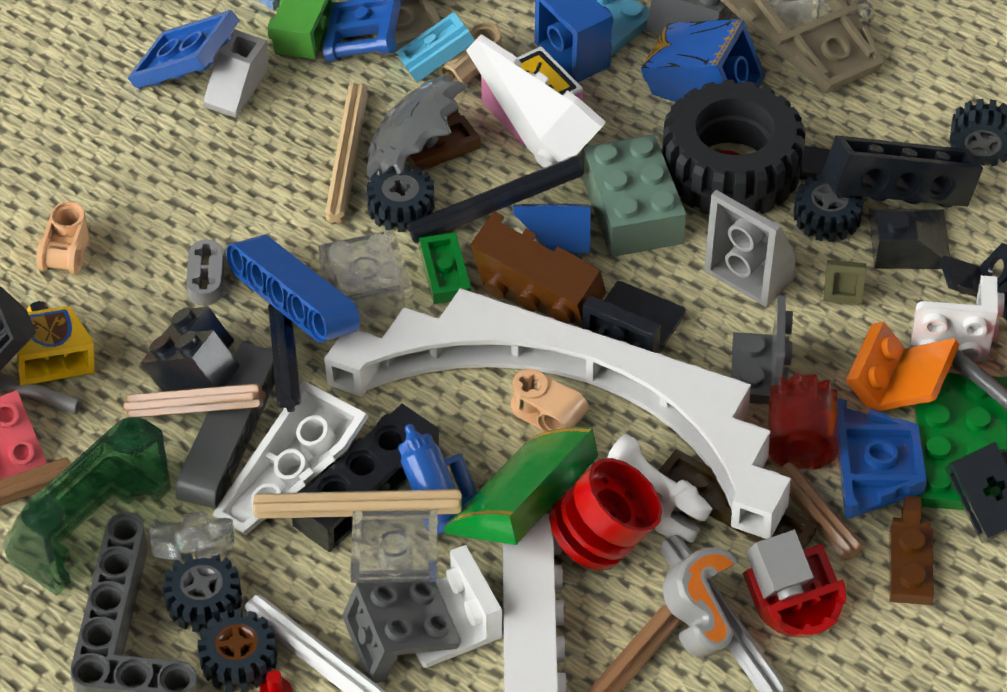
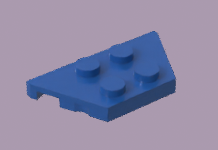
M834 398L833 412L845 518H854L902 501L905 497H914L925 493L927 480L918 424L901 418H891L885 413L871 408L866 415L848 409L847 400Z

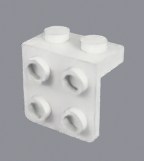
M981 275L976 305L919 302L916 305L909 347L955 338L960 344L958 350L974 363H988L991 344L998 340L999 319L997 317H1002L1004 311V293H997V277Z

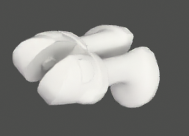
M628 434L621 436L613 445L607 458L627 462L638 469L652 483L654 489L663 496L662 501H660L663 511L661 521L654 529L667 538L678 535L683 541L693 543L700 532V528L694 522L676 512L675 508L677 507L686 514L701 521L707 520L713 508L699 495L697 488L688 481L680 480L676 483L651 466L642 456L639 443L635 438Z

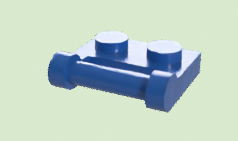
M349 0L333 3L323 44V54L326 61L336 62L345 56L380 52L383 55L394 53L396 50L394 36L401 0ZM378 33L376 38L341 43L342 38Z

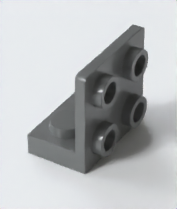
M777 296L772 335L733 332L731 378L751 384L749 403L778 405L780 390L787 391L789 367L783 366H791L793 344L792 341H789V336H785V334L791 335L793 311H786V296Z
M433 577L356 583L342 614L365 674L375 683L386 681L393 664L397 661L398 655L457 649L461 643L460 636Z

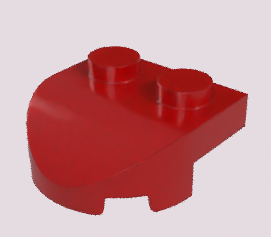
M822 543L803 550L814 578L802 586L804 592L783 601H779L778 595L763 599L752 568L742 573L760 618L771 629L789 637L815 636L828 630L838 621L837 619L843 604L846 602V587L843 579L837 580Z

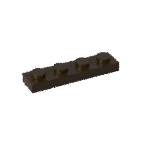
M675 449L658 471L676 483L680 480H685L695 486L699 495L713 508L709 516L731 527L732 510L711 467ZM787 508L772 537L795 529L804 550L816 535L817 524ZM733 528L757 542L765 540V538Z

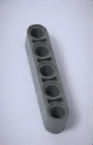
M245 343L239 345L234 358L240 366L225 386L257 383L265 391L266 398L263 399V405L259 408L207 413L180 471L176 484L177 500L216 509L226 495L275 385L272 349Z

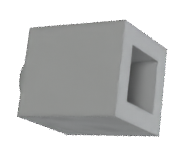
M795 529L756 542L746 551L763 599L778 595L779 601H783L804 592L802 586L814 578Z

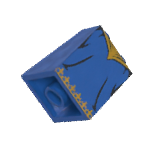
M743 19L667 23L641 67L643 78L647 82L652 95L674 102L680 98L684 99V95L694 88L702 89V86L706 83L714 82L716 85L723 84L724 80H734V83L744 84V81L754 82L756 87H760L766 76Z

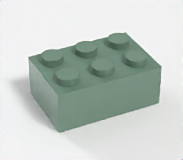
M655 134L583 147L582 164L585 174L582 176V180L610 257L684 244L686 213Z

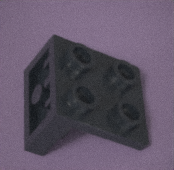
M617 281L604 300L589 296L583 305L582 329H587L654 353H660L684 318L686 309L683 306L630 284Z

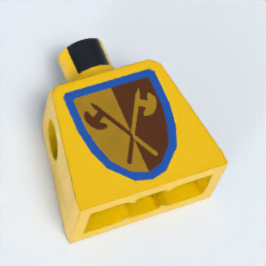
M37 301L29 305L27 311L37 333L17 353L20 386L95 373L94 342L73 309L68 306L50 308L43 301Z

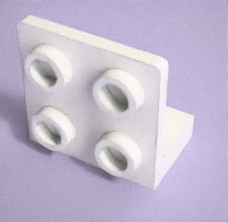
M466 545L450 551L451 568L446 570L447 577L435 581L460 636L461 643L457 649L415 653L424 668L502 638V608Z

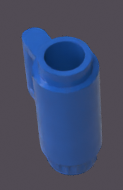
M407 424L405 426V442L400 444L398 449L401 454L400 462L411 489H456L447 468L449 465L457 487L461 492L463 507L477 493L462 453L444 459L439 446L434 443L429 433L421 435L412 424ZM456 514L422 515L426 527H431L434 536L445 533L444 526Z

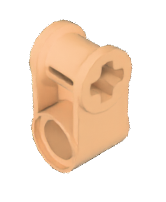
M72 201L62 202L52 209L47 227L37 249L36 262L38 270L46 271L48 268L69 270L70 274L73 275L79 274L89 240V231L84 209L78 203Z
M521 370L515 374L512 380L514 395L511 399V410L513 414L544 432L559 428L576 427L589 410L588 403L581 393L556 382L538 370Z

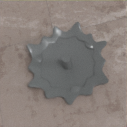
M443 75L428 80L401 99L384 117L370 143L366 154L368 158L367 174L369 179L371 180V176L374 173L376 174L380 168L383 173H386L391 167H394L397 175H403L405 162L409 155L420 153L424 145L427 148L433 147L438 141L437 136L451 134L452 131L447 123V117L459 108L454 98L465 90L468 85L454 81L448 75Z

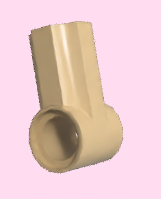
M482 22L470 29V33L475 40L482 34L502 47L501 31L497 25L490 22ZM467 49L439 67V74L441 76L448 75L454 81L468 84L480 72L467 53Z

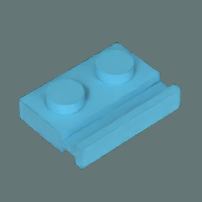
M453 12L396 51V54L414 80L419 82L467 49L475 39L455 12Z

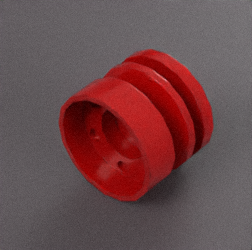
M606 458L599 459L576 481V484L552 506L549 521L551 532L558 545L571 559L585 568L605 571L615 567L635 545L642 541L660 523L663 511L660 497L652 483L638 469L627 462Z

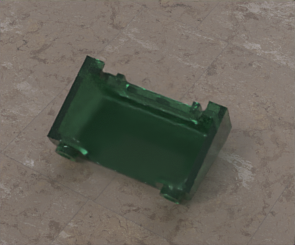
M132 416L123 418L111 427L25 505L4 537L3 546L7 560L57 596L71 583L70 575L64 568L65 563L71 558L69 549L60 544L113 495L129 505L134 500V497L140 495H150L152 499L158 502L171 490L162 430L146 419Z

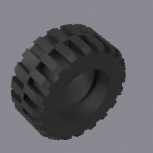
M724 80L723 84L716 85L714 82L704 84L700 90L694 88L684 95V99H678L671 107V111L666 115L662 141V154L679 196L682 195V201L691 208L699 207L700 212L710 215L711 194L715 190L755 212L760 211L761 214L774 209V204L779 206L785 202L790 194L796 190L802 173L806 132L798 111L791 107V103L782 95L777 97L773 89L766 86L759 88L755 86L754 82L744 81V84L734 83V80ZM721 143H737L751 147L756 152L745 155H729L717 152L709 147Z

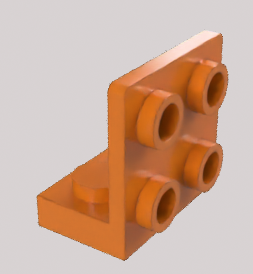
M884 321L871 324L845 381L869 410L870 408L877 411L894 410L899 407L929 403L934 401L939 395L960 344L955 338L905 348Z

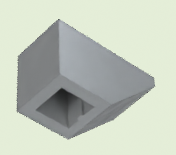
M234 29L231 40L217 54L203 100V107L236 118L268 72L267 40Z

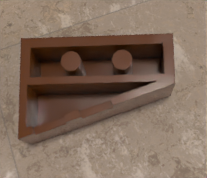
M493 211L470 244L485 291L496 299L505 298L516 302L528 311L534 312L537 310L552 316L557 321L566 324L572 323L582 327L583 305L591 295L602 300L606 295L600 269L558 246L554 252L533 241L536 237L535 233L526 228L522 234L502 223L504 220L503 215Z

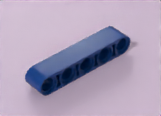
M264 234L227 246L226 258L231 272L317 342L322 343L359 330L360 316L352 300L269 236Z

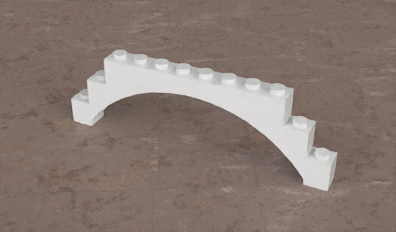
M460 288L439 319L425 313L403 308L383 338L361 331L341 336L324 358L327 385L363 397L369 389L395 380L429 372L459 368L535 369L540 372L586 382L621 396L650 412L684 439L705 464L711 467L732 510L731 527L765 539L771 538L789 504L791 478L780 475L772 470L763 469L769 454L770 430L761 428L753 423L744 422L749 412L751 384L594 333L587 329L557 321L554 318L545 317L481 294Z

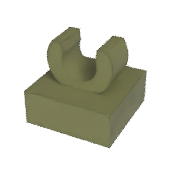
M827 260L823 301L862 304L866 263Z

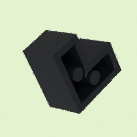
M209 306L186 307L176 312L171 318V325L163 335L156 338L150 344V351L140 363L161 391L225 386L240 366L228 350L234 343V339Z

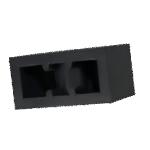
M996 442L949 463L945 468L981 543L1007 532V451L1005 449L1000 451ZM988 484L990 487L998 486L1001 493L996 498L993 495L986 497L983 490Z

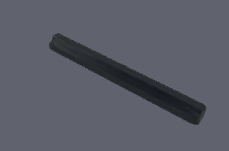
M574 155L416 219L407 224L410 237L414 243H419V238L442 234L491 214L493 211L501 210L582 177L585 174L583 164L580 158Z
M269 304L268 313L277 405L279 408H287V412H294L295 406L301 404V391L293 322Z

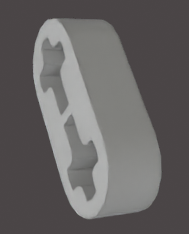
M206 239L200 240L190 247L186 283L189 299L193 303L203 306L211 305L221 298L223 292L224 255L222 246L218 242ZM210 255L209 265H202L204 256ZM209 279L207 289L202 290V280Z

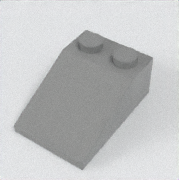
M715 190L711 194L704 271L767 308L793 281L796 255L781 226Z

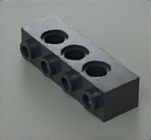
M836 135L822 176L832 191L843 198L862 196L876 201H886L887 199L902 200L913 205L923 202L934 203L945 208H950L953 205L968 207L983 167L969 149Z
M402 403L392 413L383 415L376 427L364 438L355 440L348 452L336 463L332 462L322 471L321 476L308 488H302L297 493L397 491L408 481L400 462L401 454L398 449L399 445L404 443L406 439L405 426L412 424L421 435L429 433L434 443L438 446L439 428ZM369 516L292 518L293 527L326 551L331 552Z

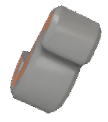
M717 547L704 548L682 559L667 572L662 586L664 601L670 612L689 626V628L679 633V640L684 648L696 657H708L726 648L734 632L707 579L739 562L730 552Z

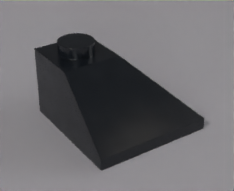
M869 209L874 269H942L939 260L944 255L950 257L944 209Z

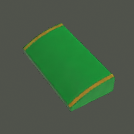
M559 428L543 432L527 440L462 507L461 513L456 514L444 526L445 534L517 545L598 457L593 428Z

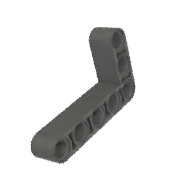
M118 513L111 517L106 524L71 664V679L74 691L199 692L196 671L187 662L123 656L148 552L144 524L141 517L135 513ZM92 680H98L94 683H87ZM134 684H142L137 687H130ZM177 688H185L181 691H173Z

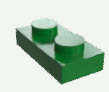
M457 233L419 238V249L433 304L451 302L460 288L471 292V285Z

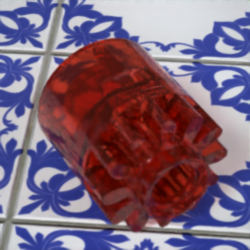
M795 373L789 379L781 377L779 379V386L772 385L770 387L768 407V430H770L769 456L775 463L784 466L790 462L798 469L816 470L829 465L837 457L839 452L837 389H831L830 380L820 382L817 374L801 375V373Z

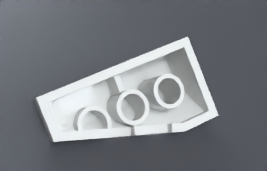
M481 34L466 50L524 144L535 155V160L543 168L577 155L606 123L582 100L568 90L564 95H561L547 85L549 78L539 71L537 74L523 70L521 62L516 56Z
M303 380L300 384L301 404L295 406L294 412H287V408L283 409L212 516L242 534L247 535L265 520L254 517V495L297 493L348 449L369 416L365 412Z

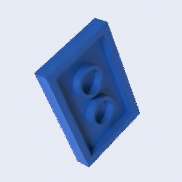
M228 10L163 31L129 75L128 80L136 88L150 84L157 86L170 78L180 79L187 73L207 70L215 62L214 55L219 48L226 45L233 37L231 32L240 20L232 10Z

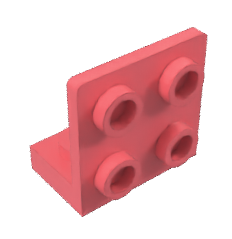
M17 390L0 396V479L47 464Z

